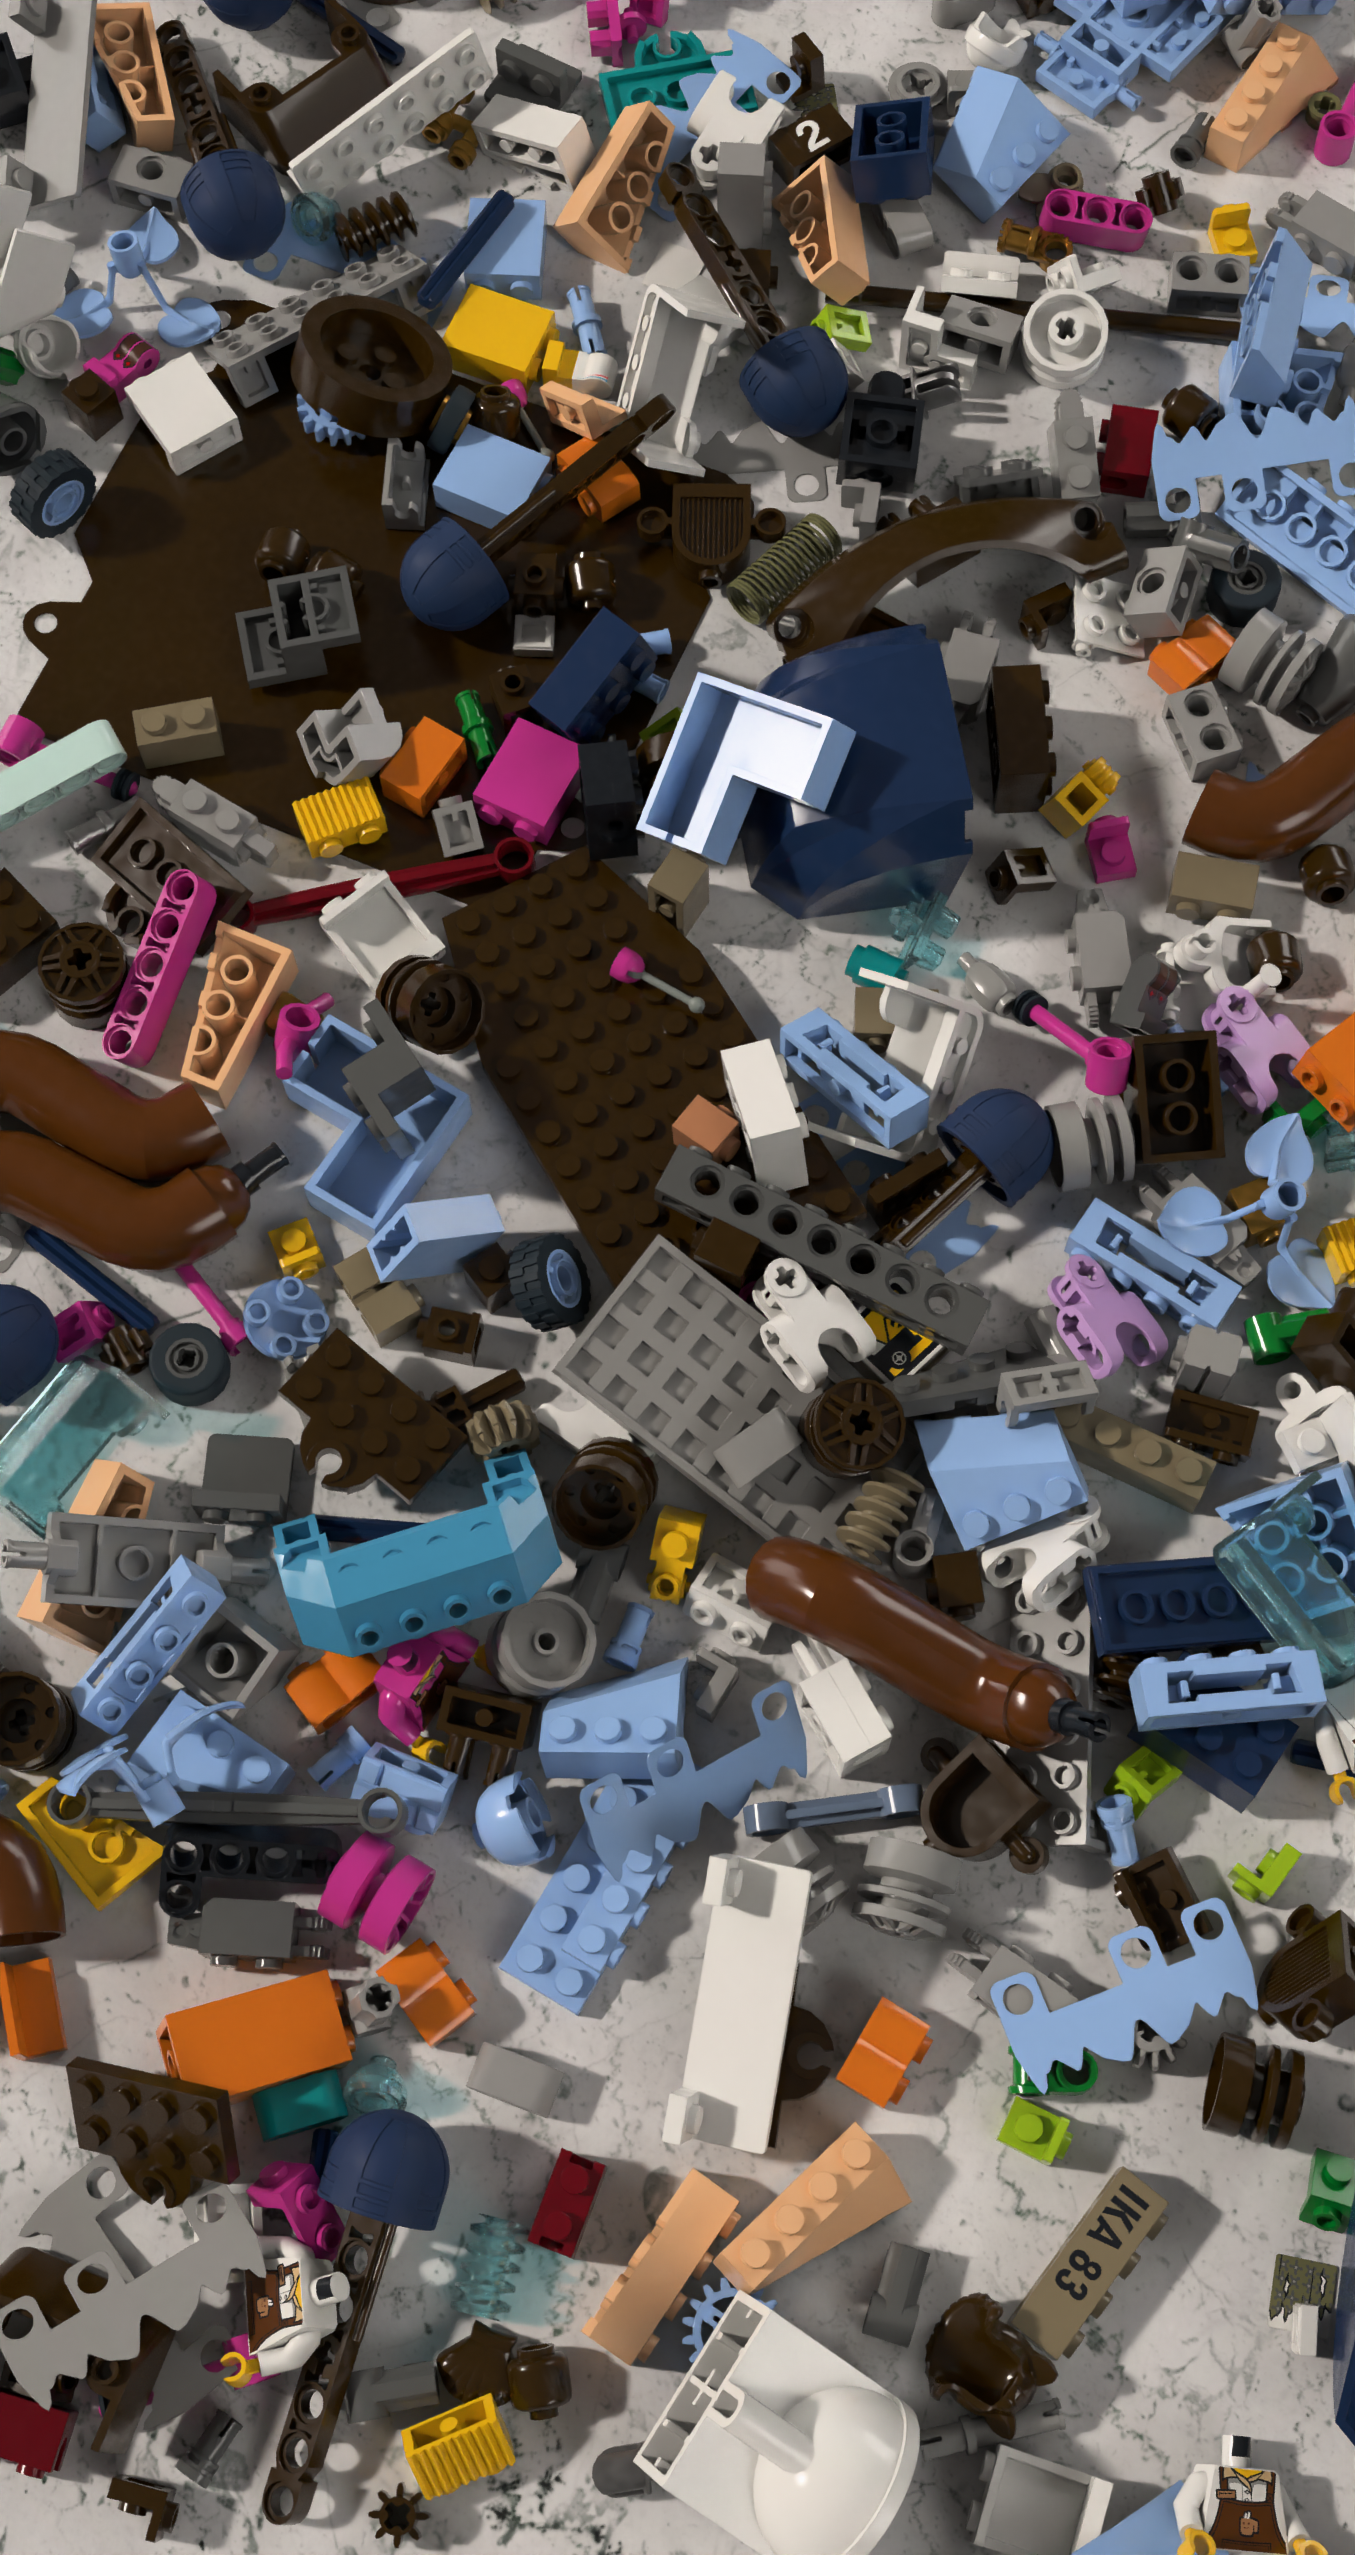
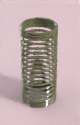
M809 513L790 532H787L775 545L761 555L756 562H753L751 567H748L746 571H743L741 575L727 585L726 594L736 612L747 622L754 625H760L765 621L770 612L785 599L784 596L787 597L795 590L794 587L797 588L804 582L803 578L806 580L842 552V541L836 529L824 517L815 513ZM810 523L815 524L825 533V535L830 540L834 551L831 549V546L829 545L825 537L814 527L810 526ZM815 533L820 537L824 544L817 538ZM799 537L804 541L805 545L801 543ZM794 542L799 545L800 549L796 547ZM789 546L794 549L795 553L791 551ZM784 550H785L787 553H789V555H790V557L792 558V560L786 555V553L784 552ZM813 554L819 559L820 562H818V561L815 559V557L813 556ZM780 555L785 559L786 563L782 561ZM807 557L814 563V566L811 565ZM775 560L780 563L784 571L776 564ZM803 563L809 567V570L806 569ZM770 564L775 567L779 575L771 568ZM798 567H799L801 570L804 571V574H802V573L800 572V570L798 569ZM765 569H767L771 573L773 578L769 574H767ZM793 571L799 576L800 579H798V578L795 576V574L793 573ZM761 574L766 577L771 586L762 578ZM787 574L794 580L795 583L791 582ZM781 577L789 584V587L785 585ZM756 578L760 580L765 589L757 582ZM751 582L756 586L759 592L769 601V604H767L763 597L757 592V590L753 588ZM778 584H780L784 588V591L780 589ZM772 587L779 593L780 596H778V595L774 592V590L772 589ZM766 590L774 597L775 601L770 598ZM742 593L748 597L751 603L755 606L757 612L745 600Z

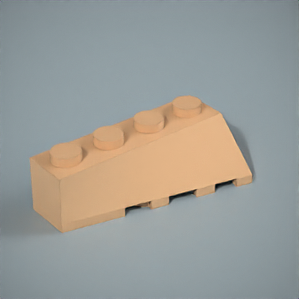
M150 2L97 3L94 46L122 97L130 123L134 146L138 148L145 147L153 152L173 151L175 118Z
M1281 22L1278 23L1210 126L1204 158L1237 173L1269 144V140L1277 132H1283L1292 124L1295 116L1303 109L1307 110L1308 102L1315 93L1324 92L1325 90L1329 91L1338 83V76L1312 36Z
M650 100L626 106L552 227L578 253L624 274L629 273L632 259L629 257L633 245L639 241L643 229L640 223L645 207L651 204L654 192L651 191L656 174L661 173L675 129L672 122Z
M823 155L772 200V205L781 214L779 219L791 235L789 240L792 246L800 253L798 258L810 283L838 304L844 306L853 297L861 294L870 284L860 208L859 203H856L852 175Z
M218 920L215 931L216 940L213 952H210L207 964L208 973L204 990H201L197 1019L195 1026H192L181 1078L183 1082H190L203 1101L226 1110L267 1033L265 1021L281 993L289 991L299 970L291 949Z
M95 1459L68 1513L146 1519L155 1482L121 1462ZM39 1570L17 1617L52 1636L100 1656L111 1641L115 1621L120 1622L123 1608L42 1603L40 1600L43 1574Z
M855 2121L715 2258L713 2263L738 2291L740 2289L751 2296L796 2270L801 2265L824 2254L846 2239L905 2207L912 2201L889 2157Z
M692 2168L657 2219L656 2226L652 2232L648 2233L633 2254L625 2272L618 2277L605 2295L600 2305L601 2308L595 2317H590L581 2332L629 2366H632L636 2358L645 2363L660 2340L654 2334L655 2329L663 2317L671 2322L688 2298L681 2293V2290L691 2276L698 2281L701 2279L715 2257L708 2252L709 2248L718 2235L726 2240L742 2217L735 2211L740 2201Z

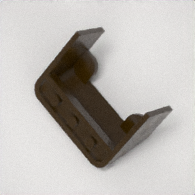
M324 0L332 48L338 57L286 93L282 94L275 86L265 82L252 84L240 92L218 69L212 73L221 113H225L227 120L279 173L285 176H289L286 171L290 169V161L393 85L365 28L336 0Z
M22 2247L15 2250L0 2265V2309L22 2296H31L36 2300L49 2327L54 2328L81 2312L64 2281L66 2271L75 2264L38 2248ZM85 2268L80 2272L77 2280L80 2290L87 2294L101 2291L108 2282V2278ZM14 2310L19 2314H22L28 2318L33 2319V2316L27 2310ZM13 2311L10 2312L3 2320V2331L5 2330ZM143 2315L141 2317L140 2352L138 2357L130 2360L108 2361L93 2355L88 2357V2370L85 2378L88 2386L96 2394L110 2400L90 2448L95 2452L126 2454L176 2334V2330L171 2329L152 2316Z

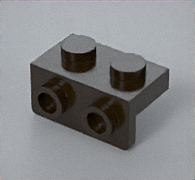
M940 1148L929 1154L922 1151L914 1155L905 1163L903 1170L893 1176L890 1173H885L870 1184V1190L867 1191L865 1208L879 1228L885 1225L947 1168L948 1160Z
M1175 1388L1172 1393L1161 1437L1194 1452L1199 1450L1213 1454L1211 1460L1219 1464L1237 1467L1238 1461L1246 1463L1251 1457L1252 1449L1250 1448L1260 1411Z
M1172 1846L1166 1847L1128 1868H1123L1113 1873L1116 1881L1114 1891L1119 1902L1125 1909L1131 1910L1138 1924L1135 1928L1146 1926L1151 1929L1162 1955H1166L1190 1943L1181 1921V1914L1185 1908L1200 1903ZM1204 1910L1200 1911L1194 1919V1929L1200 1937L1214 1930ZM1138 1938L1142 1947L1149 1952L1148 1944Z

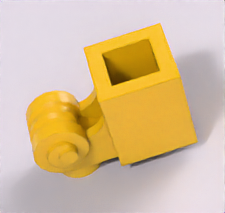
M1102 756L1097 760L1095 758L1092 761L1088 760L1082 766L1083 771H1079L1066 781L1038 809L1065 839L1081 829L1109 801L1105 794L1110 796L1116 791L1121 775L1117 771H1113L1112 766L1107 765L1106 760Z
M669 1505L663 1507L658 1516L649 1558L650 1560L657 1561L656 1567H654L652 1573L647 1574L646 1583H649L650 1599L657 1600L659 1598L663 1602L669 1600L672 1604L679 1605L681 1599L685 1598L686 1592H689L691 1582H687L688 1574H685L686 1568L693 1569L697 1561L708 1514Z

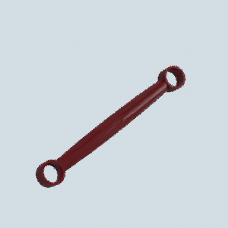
M509 837L499 842L492 854L437 862L387 872L403 898L495 876H499L504 882L510 884L534 872L536 861L534 850L527 840L520 837ZM511 852H522L529 857L525 866L515 870L503 867L500 862L505 855ZM361 878L311 888L251 903L248 900L242 910L248 911L250 916L246 923L236 928L254 934L259 925L324 915L321 912L323 907L338 896H341L344 900L356 891L354 885Z

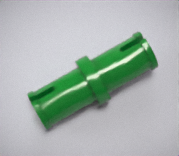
M465 690L455 697V703L464 724L462 726V733L465 740L470 742L477 768L483 770L486 767L487 770L498 752L492 736L494 726L491 719L485 715L479 692L473 690L471 692L472 699L470 690Z

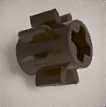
M1169 169L1141 178L1143 187L1140 188L1141 190L1135 191L1137 202L1145 204L1150 209L1153 217L1179 208L1177 199L1185 195L1180 176L1171 178Z
M123 1324L113 1328L103 1336L102 1341L104 1345L101 1346L103 1352L98 1354L107 1373L115 1370L116 1374L120 1373L122 1377L127 1378L139 1374L149 1366V1352L153 1342L146 1329L139 1332L136 1327L132 1328L130 1324Z
M405 2482L398 2484L396 2496L392 2498L388 2492L383 2489L380 2490L378 2496L384 2504L380 2510L376 2509L368 2513V2516L371 2518H379L381 2528L376 2532L375 2538H381L386 2533L393 2535L395 2548L401 2547L403 2535L407 2532L413 2539L418 2541L422 2537L419 2529L416 2527L418 2521L431 2517V2513L420 2511L418 2502L424 2496L422 2491L416 2493L413 2497L406 2495ZM392 2503L397 2507L405 2503L409 2506L410 2511L406 2515L407 2521L410 2523L408 2527L403 2523L396 2526L390 2523L389 2519L393 2515V2510L390 2507Z

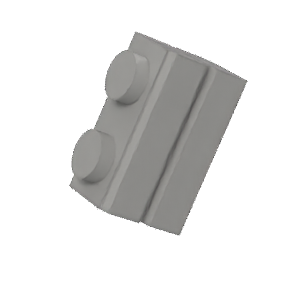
M1199 1324L1191 1328L1187 1337L1179 1335L1166 1373L1174 1375L1171 1384L1173 1385V1390L1177 1388L1192 1393L1198 1392L1199 1395L1218 1400L1222 1399L1236 1372L1243 1345L1241 1336L1224 1331L1216 1334V1329Z

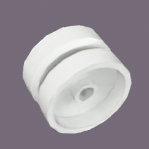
M1059 288L1045 293L1031 305L1024 320L1020 356L1025 370L1037 383L1050 389L1068 390V388L1072 389L1083 385L1097 372L1108 340V320L1103 307L1091 295L1078 289Z

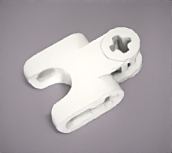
M724 70L719 71L693 111L687 126V131L698 137L691 151V164L689 168L695 174L704 190L717 188L720 142L766 144L767 148L768 137L779 129L784 116L785 105L773 98L768 99L759 110L753 113L737 110L731 103L734 96L733 84L736 81V77Z
M789 1258L773 1260L765 1269L764 1275L754 1284L752 1290L753 1300L769 1320L761 1325L760 1335L762 1341L800 1392L810 1393L823 1385L828 1375V1366L821 1356L819 1344L834 1347L850 1362L861 1361L874 1353L877 1344L876 1336L844 1292L833 1284H828L818 1290L805 1273L803 1267L796 1261ZM791 1275H792V1276H793V1280H792L791 1282H789L788 1279H789V1278L791 1277Z
M589 1400L582 1408L575 1411H563L549 1403H545L535 1412L539 1422V1431L575 1456L579 1449L590 1441L609 1436L627 1439L632 1443L635 1440L642 1443ZM639 1446L646 1452L655 1466L660 1463L662 1458L649 1447Z
M1088 1495V1501L993 1540L978 1555L981 1579L996 1588H1004L1022 1578V1590L1029 1606L1040 1612H1048L1055 1608L1084 1584L1082 1570L1087 1566H1096V1554L1109 1544L1110 1535L1107 1526L1097 1520L1101 1513L1098 1500L1094 1496ZM1009 1556L1008 1559H1006L1002 1564H1000L996 1568V1565L1001 1558Z

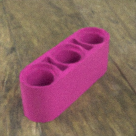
M1055 189L1046 197L1038 224L1045 231L1060 235L1064 234L1065 238L1068 236L1069 241L1073 243L1122 252H1134L1143 246L1153 222V214L1145 204L1069 189ZM1052 211H1058L1064 216H1057ZM1089 218L1098 219L1101 223L1092 222ZM1126 225H1133V226H1135L1138 230L1130 229V228H1129L1128 226H1126Z

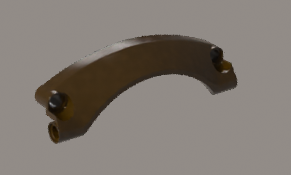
M1005 497L954 504L923 512L894 523L861 540L827 562L770 612L766 620V631L776 641L778 650L784 652L785 656L782 657L784 665L809 652L853 638L873 607L892 588L924 566L948 556L981 549L1020 550L1061 564L1085 582L1091 583L1127 570L1129 568L1128 553L1113 523L1105 522L1101 508L1096 503L1090 501L1047 497ZM1083 508L1087 513L1088 520L1086 525L1079 530L1074 523V517L1077 511ZM791 615L795 620V629L792 634L783 637L779 632V622L784 616Z

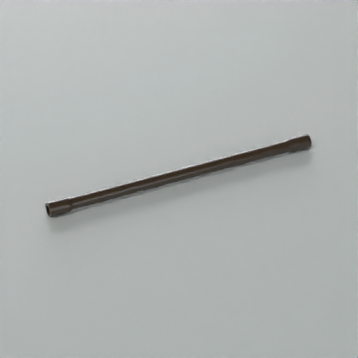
M868 285L861 294L853 297L845 305H869L907 309L915 290ZM925 291L923 311L943 313L952 294ZM953 294L1024 316V320L1031 305L1035 303L1032 301ZM825 295V303L838 304L832 298ZM1104 309L1108 320V329L1225 341H1238L1241 322Z

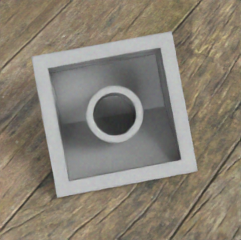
M226 1597L167 1672L208 1706L226 1701L242 1702L245 1708L216 1712L231 1724L236 1722L278 1685L301 1649L237 1597Z

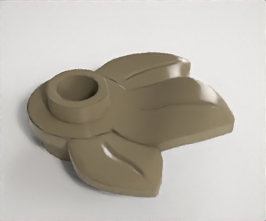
M1060 163L1052 168L1048 174H1032L1020 187L1018 198L1036 205L1035 217L1038 223L1046 197L1051 191L1055 189H1069L1085 192L1082 189L1084 185L1082 173L1072 163ZM1052 211L1057 216H1064L1058 211Z

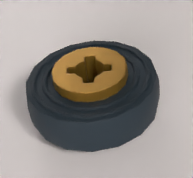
M458 385L451 397L446 395L429 427L432 433L427 441V446L430 449L444 455L451 444L456 445L473 414L470 409L476 396L473 391Z

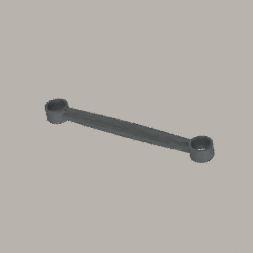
M82 1784L79 1790L84 1791L86 1795V1806L78 1817L65 1820L60 1813V1803L66 1794L60 1793L55 1785L47 1798V1811L50 1817L69 1829L84 1828L95 1818L150 1822L133 1792H94L93 1789ZM388 1788L372 1789L361 1799L288 1794L176 1791L186 1809L163 1823L242 1826L362 1825L376 1837L391 1838L399 1834L406 1826L408 1807L399 1795ZM391 1797L396 1802L398 1808L395 1821L383 1829L371 1826L368 1820L371 1805L378 1799Z

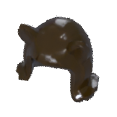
M986 2293L969 2294V2296H963L958 2299L957 2302L950 2305L949 2309L945 2310L941 2315L940 2322L935 2324L934 2334L930 2335L929 2341L925 2345V2374L929 2382L930 2396L936 2401H940L941 2396L948 2392L961 2407L976 2415L983 2416L994 2433L1002 2438L1011 2440L1016 2435L1017 2429L1015 2414L1031 2402L1037 2391V2386H1045L1055 2382L1059 2374L1049 2358L1033 2350L1019 2331L999 2320L1004 2311L998 2301L991 2299Z

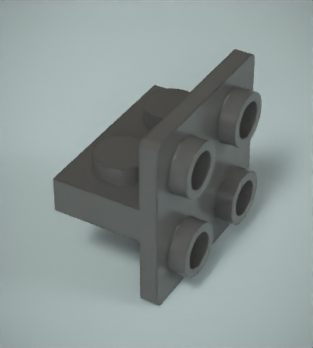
M502 38L495 47L498 74L484 92V99L489 103L496 94L561 110L582 80V71L527 45H518Z
M1022 458L1001 461V469L993 470V466H986V464L963 467V475L953 476L954 484L959 485L960 500L965 503L1005 497H1040L1039 477L1044 475L1042 467L1033 466L1031 460L1024 461Z

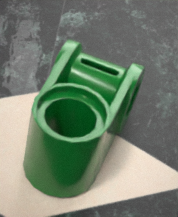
M1008 2046V2054L1013 2056V2085L1008 2087L1009 2095L1032 2097L1083 2095L1091 2089L1097 2080V2063L1092 2055L1083 2050V2064L1087 2067L1089 2074L1087 2082L1082 2085L1069 2083L1063 2074L1064 2063L1054 2060L1050 2072L1046 2074L1048 2089L1044 2095L1032 2080H1027V2073L1016 2059L1012 2047Z

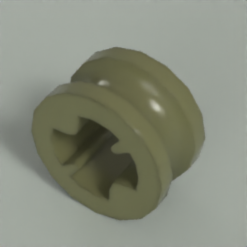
M1330 92L1315 93L1310 98L1305 113V121L1308 126L1318 131L1321 119L1325 115L1319 113V110H1328L1327 113L1341 110L1340 99Z

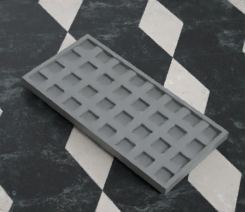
M658 1234L551 1372L767 1541L774 1537L790 1535L808 1540L853 1559L855 1555L847 1550L838 1540L836 1531L840 1526H847L844 1520L847 1512L856 1511L853 1502L856 1497L864 1496L861 1489L865 1482L872 1481L871 1471L863 1476L846 1480L827 1477L811 1466L802 1453L801 1446L798 1445L738 1489L712 1454L778 1405L798 1431L800 1417L809 1402L844 1379L828 1367V1375L821 1387L810 1393L800 1392L762 1341L760 1328L761 1325L769 1320ZM856 1417L849 1422L855 1425L854 1433L858 1435L864 1429L858 1426L860 1419ZM905 1428L904 1441L896 1455L882 1466L895 1468L913 1476L925 1460L919 1438Z

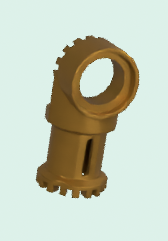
M1006 218L1001 226L1003 230H1000V234H1003V236L998 238L997 252L1003 253L1005 250L1027 255L1028 260L1038 262L1041 269L1047 272V267L1061 260L1048 258L1046 256L1047 251L1060 249L1066 254L1065 257L1073 254L1072 241H1069L1068 236L1065 238L1064 234L1060 235L1045 231L1042 226L1038 225L1035 228L1015 224L1010 218Z

